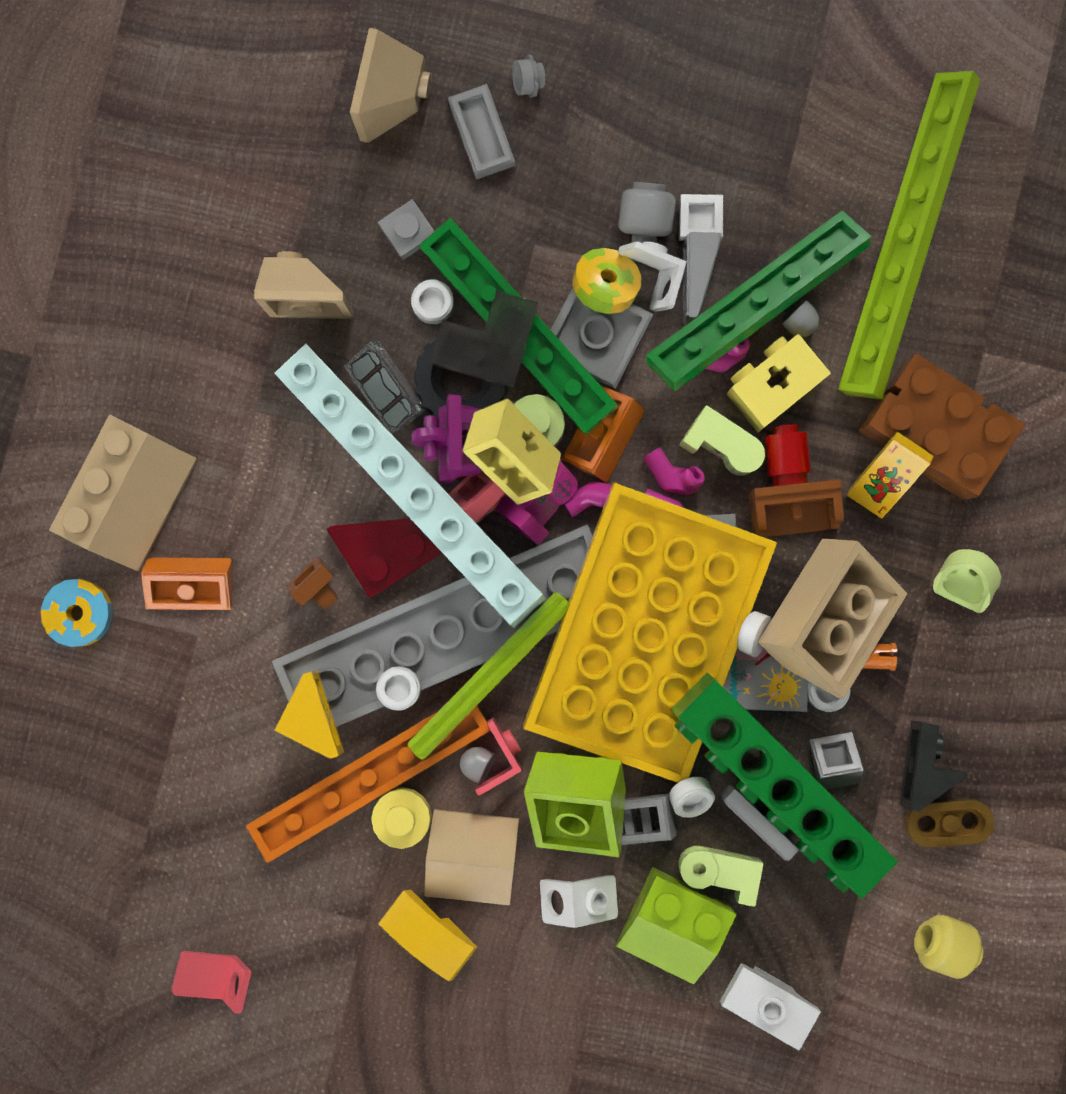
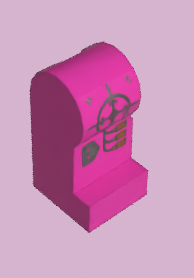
M559 461L552 493L519 505L506 495L495 510L513 528L539 546L549 534L543 526L557 511L559 505L568 502L574 496L578 486L577 479Z

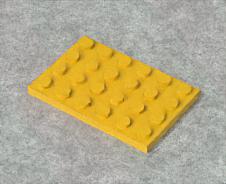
M612 482L570 596L568 608L560 623L525 718L523 728L608 759L621 760L623 764L677 783L689 778L702 741L698 738L692 744L676 729L674 724L679 718L671 711V708L706 673L710 674L722 686L724 685L738 648L737 641L740 629L752 611L777 542Z

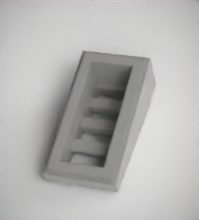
M690 232L683 243V260L686 261L682 286V323H684V326L697 318L701 312L720 247L721 233Z
M669 793L625 799V834H622V845L667 841L677 836L674 809L669 800ZM657 806L660 829L654 830L651 807ZM640 808L643 827L641 832L636 831L633 809Z

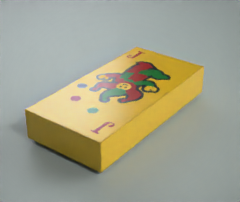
M896 432L850 487L847 496L882 519L931 464L933 455L899 432Z

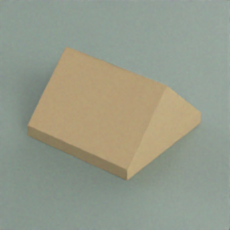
M434 809L426 856L424 896L510 905L519 818Z

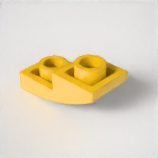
M403 890L378 923L404 949L447 981H453L478 948L449 918L440 919L412 890Z

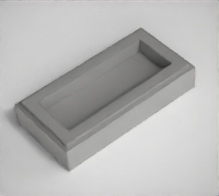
M485 84L448 97L450 109L476 180L514 167L515 160L488 85Z
M730 784L722 791L720 799L785 861H789L799 851Z

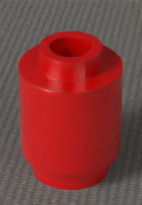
M797 424L772 427L773 435L765 436L764 440L768 477H773V485L782 486L808 483L807 474L811 473L807 432H798Z

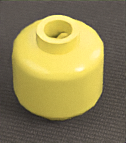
M938 914L923 922L915 934L914 947L918 953L919 960L925 968L948 977L962 979L970 975L983 959V947L979 932L974 926L961 920Z

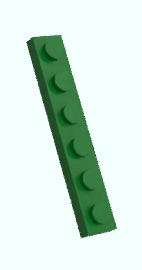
M842 210L646 354L647 365L675 392L870 247L872 236Z
M451 218L418 245L430 261L586 436L618 409L616 402Z

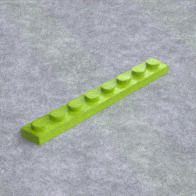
M974 71L935 74L838 388L839 391L846 395L883 399L981 80Z

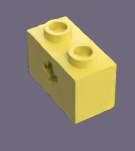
M799 334L789 342L782 336L763 352L767 357L764 362L756 368L751 363H748L730 378L734 386L731 387L726 395L758 433L831 374ZM779 373L784 380L779 385L771 388L767 381L771 376H776Z
M509 399L474 412L463 452L517 505L552 493L561 453Z

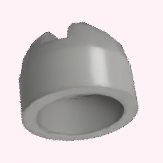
M806 300L782 325L792 335L796 336L799 334L801 337H807L818 328L819 315L816 309Z
M473 747L466 750L460 759L462 773L468 779L481 785L492 768L496 754L483 747Z

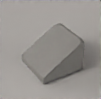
M852 732L810 739L816 779L826 790L855 785L861 782L864 770Z

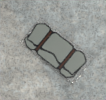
M379 340L369 342L344 365L368 403L392 435L400 432L426 410Z

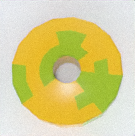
M608 248L593 249L582 255L573 273L572 286L576 296L585 306L596 312L606 314L619 313L632 306L641 288V274L638 266L630 258L618 254V250ZM603 279H607L611 283L605 282Z

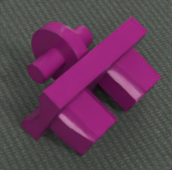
M448 394L446 406L438 409V428L437 417L428 415L424 417V428L416 429L411 434V443L418 448L424 449V459L426 461L437 460L438 448V484L451 485L458 476H476L481 472V469L463 452L464 446H462V436L468 435L474 412L481 409L461 405V395Z

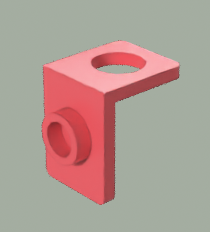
M494 717L489 719L487 724L511 766L484 781L481 785L476 786L475 791L478 796L522 771V766L516 757L518 753L522 752L518 742L510 729L504 732L501 731Z
M182 951L179 956L171 991L175 996L222 999L233 1013L241 1014L250 982L251 970L236 955ZM239 976V986L235 996V984Z

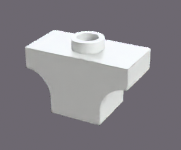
M742 963L720 1000L721 1005L797 1050L801 1049L821 1013L817 1006L801 997L791 986L756 966L752 969Z

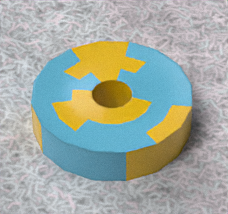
M84 579L64 580L53 586L44 597L41 606V622L47 634L57 643L69 647L88 646L100 640L109 630L113 619V606L107 592L98 584ZM76 605H79L83 610V615L78 621L74 620L71 614L72 609Z

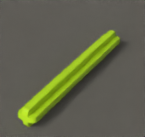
M553 593L408 742L410 750L420 759H425L564 617L569 602L560 593Z

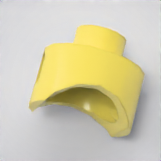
M397 787L391 789L379 799L373 809L371 820L373 830L380 841L389 847L403 849L412 847L423 839L430 828L432 813L430 805L420 793L407 787Z

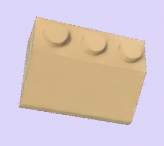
M109 414L49 531L88 551L140 571L198 459Z
M822 539L761 635L758 643L787 670L837 698L844 699L907 593L858 541Z

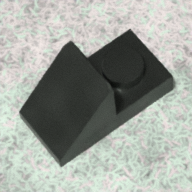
M911 720L900 805L910 810H922L967 776V773L958 770L934 767L935 759H940L943 751V735L939 733L940 725Z

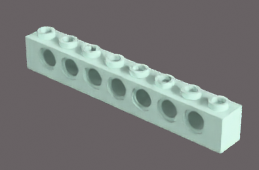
M307 344L299 349L275 372L276 376L514 629L546 599L535 585Z

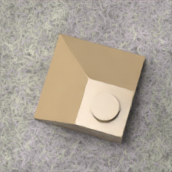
M373 28L368 30L350 109L359 139L367 143L418 112L421 98H428L432 82V73L427 72L425 59L422 54Z
M283 251L278 252L277 257H264L254 290V299L270 317L354 319V310L344 293L310 260L302 258V254Z

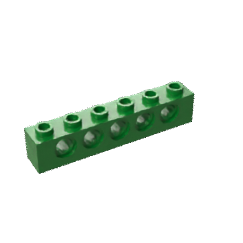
M706 673L671 708V711L679 718L674 724L676 729L692 744L699 738L710 749L704 756L722 774L730 769L740 779L735 787L753 805L760 799L771 809L765 815L768 820L783 834L791 829L800 838L795 846L813 864L821 859L830 868L825 876L843 894L850 888L862 899L898 863L710 674ZM721 718L729 719L730 725L727 733L722 737H711L710 729L712 724ZM751 749H758L760 755L757 763L751 767H742L741 759L744 753ZM780 780H789L788 791L780 797H773V786ZM819 810L818 820L813 825L802 826L803 817L807 812ZM848 840L847 850L841 855L833 856L834 846L839 841Z

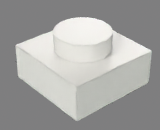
M680 195L679 241H685L690 232L721 233L722 239L723 195Z

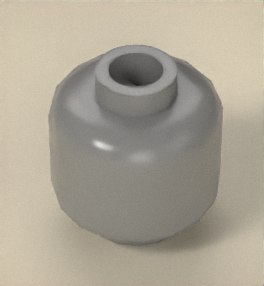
M633 182V188L627 189L622 193L618 226L623 233L632 234L631 243H657V237H666L672 233L676 198L672 193L666 192L667 185Z

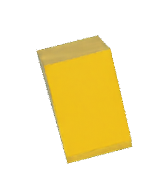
M315 670L302 675L274 731L332 759L343 754L344 749L319 672Z

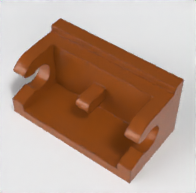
M841 479L751 490L748 492L753 534L761 537L840 529L839 523H844Z

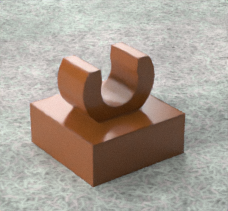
M318 556L287 585L290 595L302 607L312 597L324 610H328L338 600L334 590L327 584L334 576L330 568Z

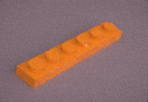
M477 705L425 759L417 757L408 747V742L436 713L247 824L246 828L266 863H269L491 731L479 706Z

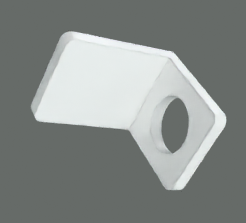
M633 242L620 246L618 254L660 270L649 310L658 312L672 309L675 305L686 261L667 254L668 249L665 246L654 242ZM671 279L669 290L666 296L662 299L664 288L667 282Z
M604 875L575 882L543 879L540 881L542 920L544 923L577 928L616 919L618 916L616 878L614 875ZM554 890L558 891L563 899L561 915L557 914L552 906L551 897Z

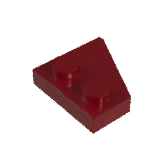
M410 518L333 525L326 529L369 599L377 596L443 554Z

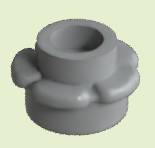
M530 54L526 55L524 60H515L513 63L512 78L517 95L528 94L530 98L536 97L539 89L545 86L543 64L541 62L536 63L534 57Z

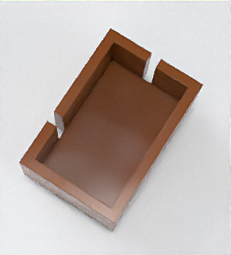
M915 353L901 364L886 387L885 396H883L882 400L879 399L858 432L884 448L896 432H899L933 455L931 464L922 474L965 501L979 497L1026 424L994 403L985 407L981 406L985 397Z

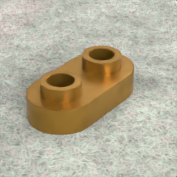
M974 799L938 800L931 802L920 811L908 809L904 817V829L912 841L924 847L978 844L988 839L992 834L994 816L988 806ZM971 812L974 821L971 826L964 827L962 825V817L966 813ZM923 816H929L931 826L927 830H920L919 820Z

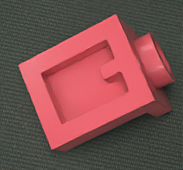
M481 470L476 476H467L449 495L475 523H479L497 507L506 496V493Z

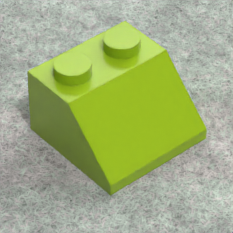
M536 753L524 789L536 847L620 857L626 793L621 760L605 757L575 756L564 753Z
M652 867L620 934L616 947L695 984L718 955L737 914L730 904Z

